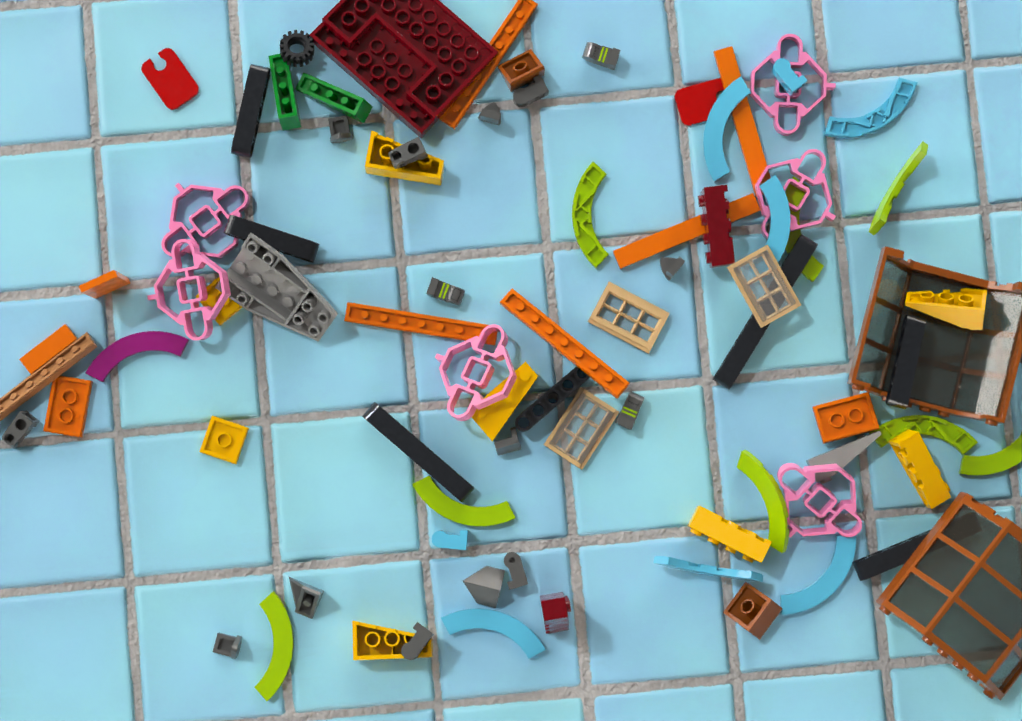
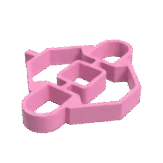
M795 34L782 36L776 45V50L750 74V96L770 118H774L775 130L784 136L793 134L799 128L800 119L826 97V90H834L836 88V83H827V74L807 52H803L802 40ZM784 40H792L798 46V62H790L791 68H801L804 64L808 63L822 78L821 97L808 109L802 103L790 102V99H797L800 96L802 87L791 96L788 93H780L779 81L776 78L775 97L785 98V102H775L768 107L754 92L755 73L768 61L774 65L776 60L780 59L781 42ZM794 71L798 77L802 75L801 72ZM779 107L796 108V124L794 129L784 130L779 126Z
M810 149L800 159L795 158L765 167L754 187L761 214L764 217L761 224V233L767 240L769 234L766 232L765 224L770 217V210L768 205H764L759 184L770 169L788 165L791 174L800 179L799 182L794 179H788L783 186L785 191L790 183L805 192L797 207L789 203V209L794 212L802 207L810 193V189L802 184L803 181L811 186L821 184L827 207L820 219L798 225L796 217L790 214V232L819 225L824 218L831 222L835 219L836 216L829 212L832 200L825 174L822 173L826 166V158L821 151ZM808 154L818 156L821 161V167L813 180L797 170Z
M177 183L175 186L180 193L173 198L169 224L171 231L162 239L163 251L172 257V253L167 249V242L182 229H184L191 240H194L199 245L193 234L198 232L201 237L208 238L222 227L223 223L218 217L221 213L227 219L229 215L242 218L241 212L248 207L250 202L247 191L238 185L230 186L226 190L198 185H190L184 189L180 183ZM193 190L213 192L212 199L218 206L216 211H213L210 206L204 205L189 217V222L193 226L191 230H188L182 222H176L179 200ZM232 191H242L245 195L244 203L228 215L219 201ZM209 210L218 223L203 234L194 220ZM234 238L233 243L219 254L200 253L207 257L221 259L238 246L239 239ZM190 245L180 251L181 257L186 253L192 255Z
M180 239L173 244L171 250L172 259L169 260L154 285L155 294L148 295L147 297L148 300H156L157 307L178 324L184 325L185 333L190 339L205 340L212 334V320H215L231 294L228 274L207 256L201 254L199 245L194 240ZM184 243H188L191 247L194 266L182 268L180 248ZM206 264L219 273L222 294L213 308L210 306L199 307V302L205 301L208 298L206 282L203 276H194L193 272L194 270L203 269ZM172 271L174 273L185 272L186 277L177 280L179 301L182 304L191 305V309L181 311L179 315L166 306L163 285ZM197 279L199 298L188 300L185 282ZM202 311L205 330L198 337L193 331L190 314Z
M488 325L482 330L479 337L475 336L448 348L445 356L440 354L435 356L441 362L439 370L447 394L450 397L447 410L458 421H467L474 415L476 409L480 410L507 398L516 381L517 376L509 353L505 348L508 343V336L499 325ZM499 331L501 332V340L495 352L492 354L482 350L488 336L492 332ZM472 347L477 354L482 356L481 358L470 357L464 367L461 378L468 383L467 387L458 384L451 386L446 371L453 356ZM490 358L498 362L505 359L510 375L503 390L483 399V396L479 392L474 391L475 387L485 389L495 369L487 362ZM475 363L487 367L481 382L469 379ZM461 392L473 395L467 411L461 415H456L454 407Z
M786 463L779 468L777 478L783 488L784 500L788 511L787 523L789 525L790 538L796 532L803 537L835 534L836 532L844 537H853L861 531L862 521L856 512L855 480L838 464L805 466L802 469L795 463ZM796 470L806 477L807 480L797 491H794L782 481L785 472ZM839 471L850 480L851 498L841 500L836 505L837 499L835 495L821 483H816L809 489L815 482V473ZM819 490H822L831 498L821 510L816 509L809 503ZM806 493L802 500L805 506L814 514L822 518L830 512L824 518V527L800 528L790 520L789 501H796ZM843 509L857 519V523L852 529H841L833 522Z

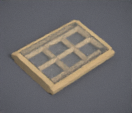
M768 244L727 267L760 328L801 306Z
M608 282L588 322L649 354L670 313Z
M581 387L549 435L544 446L582 470L619 414V411Z

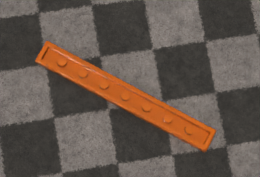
M533 0L517 1L489 43L498 51V54L439 120L455 130L538 7L536 2Z
M732 46L713 52L724 90L741 76ZM745 97L731 112L753 191L755 197H757L754 186L767 163L748 98ZM769 170L766 172L759 186L771 178Z
M754 193L730 202L727 218H730L731 223L761 211ZM700 215L616 249L613 251L619 268L622 269L705 233V226H701Z
M513 288L500 301V305L615 398L618 399L630 385L626 379Z
M347 302L344 320L345 322L463 341L475 336L479 337L482 330L488 326L486 324ZM498 331L492 332L485 344L495 346Z

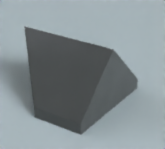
M485 566L463 580V583L477 604L496 608L505 570Z
M289 577L296 607L295 612L313 619L324 591Z

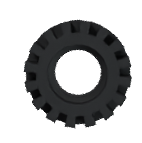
M294 30L293 34L289 31L288 36L284 34L283 39L280 40V55L283 61H287L289 66L293 63V67L296 68L297 64L300 67H303V63L309 64V60L312 61L314 56L312 37L309 38L308 33L304 35L302 30L300 33ZM294 44L303 45L304 51L293 53L290 51V47Z

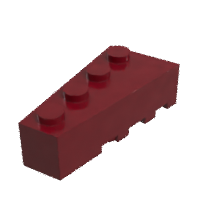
M727 185L704 187L698 196V205L703 210V214L700 215L701 226H705L703 243L708 248V252H705L706 264H710V268L730 266L735 263L733 238L729 236L732 228L731 220L727 218L730 207L729 201L724 196V192L728 191Z
M563 592L541 595L540 600L546 634L569 630L567 613L571 612L569 598L564 596Z

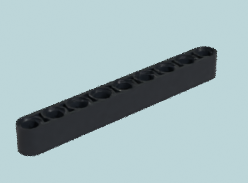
M802 234L781 266L791 287L795 284L818 246L817 243ZM775 279L772 280L768 287L769 292L779 287ZM781 291L772 296L778 308L781 307L785 300ZM769 298L759 303L766 316L776 312ZM754 315L750 316L713 377L714 381L727 389L732 387L770 323L760 328Z

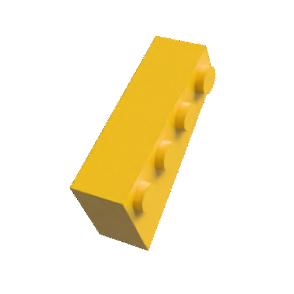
M371 130L365 162L366 174L434 185L442 184L444 160L427 154L428 157L423 160L419 159L402 168L395 169L388 153L403 144L395 142L389 137H383Z
M524 362L515 370L517 378L507 398L480 410L476 409L472 416V419L492 442L538 378V375L527 362ZM508 377L483 399L501 392Z
M907 429L888 441L927 508L933 509L951 498L950 488L943 481L940 470L935 465L918 431Z
M697 506L688 524V527L691 528L690 532L700 537L702 534L708 536V541L715 545H718L719 542L726 545L725 550L733 554L737 551L743 554V559L751 563L754 560L762 563L772 541L763 539L756 533L743 529L741 526L701 506Z
M352 621L353 660L405 659L401 653L402 646L410 642L415 633ZM432 638L417 658L433 657Z

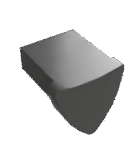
M492 102L485 108H482L478 119L500 125L501 113L497 104Z
M347 115L328 119L331 143H341L353 139V135L350 134Z
M680 256L678 259L669 257L660 259V267L667 280H671L684 264L685 260Z
M516 427L510 428L511 438L494 442L498 456L521 450Z
M217 633L213 652L236 659L240 651L242 636L237 635L235 637Z

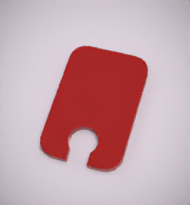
M165 48L158 53L166 61V67L163 70H156L151 59L142 64L141 70L164 104L169 109L175 110L195 97L199 92V87L175 52L170 48Z
M721 78L676 91L674 96L680 119L684 125L691 126L707 121L708 115L717 100L716 94L719 91H724Z

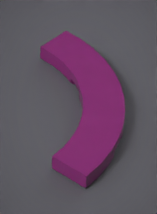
M162 331L135 333L121 338L105 348L93 360L85 373L104 382L108 374L119 362L137 353L151 350L165 351L181 357L189 339Z

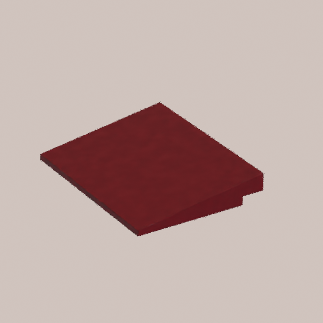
M340 0L322 18V23L309 35L310 38L312 37L314 45L420 138L430 130L498 54L494 47L439 0Z

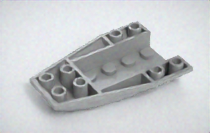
M250 233L241 246L242 249L226 271L231 292L229 298L252 313L319 342L338 313L284 255L253 233ZM219 281L215 288L222 292L221 282Z

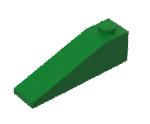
M280 54L270 55L268 57L278 119L282 130L300 128L301 121L290 66L287 65V61H283Z
M306 73L302 74L295 88L297 91L362 123H365L373 108L364 98Z

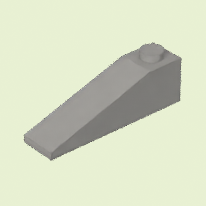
M876 431L808 459L806 462L808 466L838 464L841 468H844L881 435V432ZM839 471L815 473V482L820 481L821 484L832 480L831 476L836 475Z

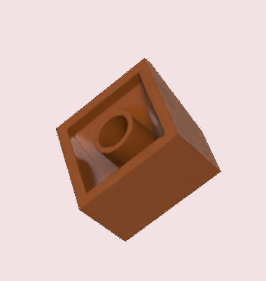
M745 582L723 613L760 640L783 608Z

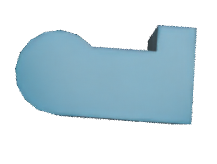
M780 58L776 60L772 67L773 75L790 96L808 81L804 75L798 77L787 59Z
M443 530L436 531L432 535V543L439 548L467 550L469 530H460V535L447 534Z

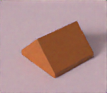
M531 49L497 66L510 92L532 82L533 78L538 75L544 76L545 71L543 64Z

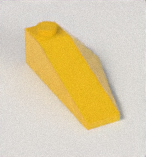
M963 288L960 292L950 293L948 289L936 294L932 291L907 292L905 306L961 328L982 330L987 290Z

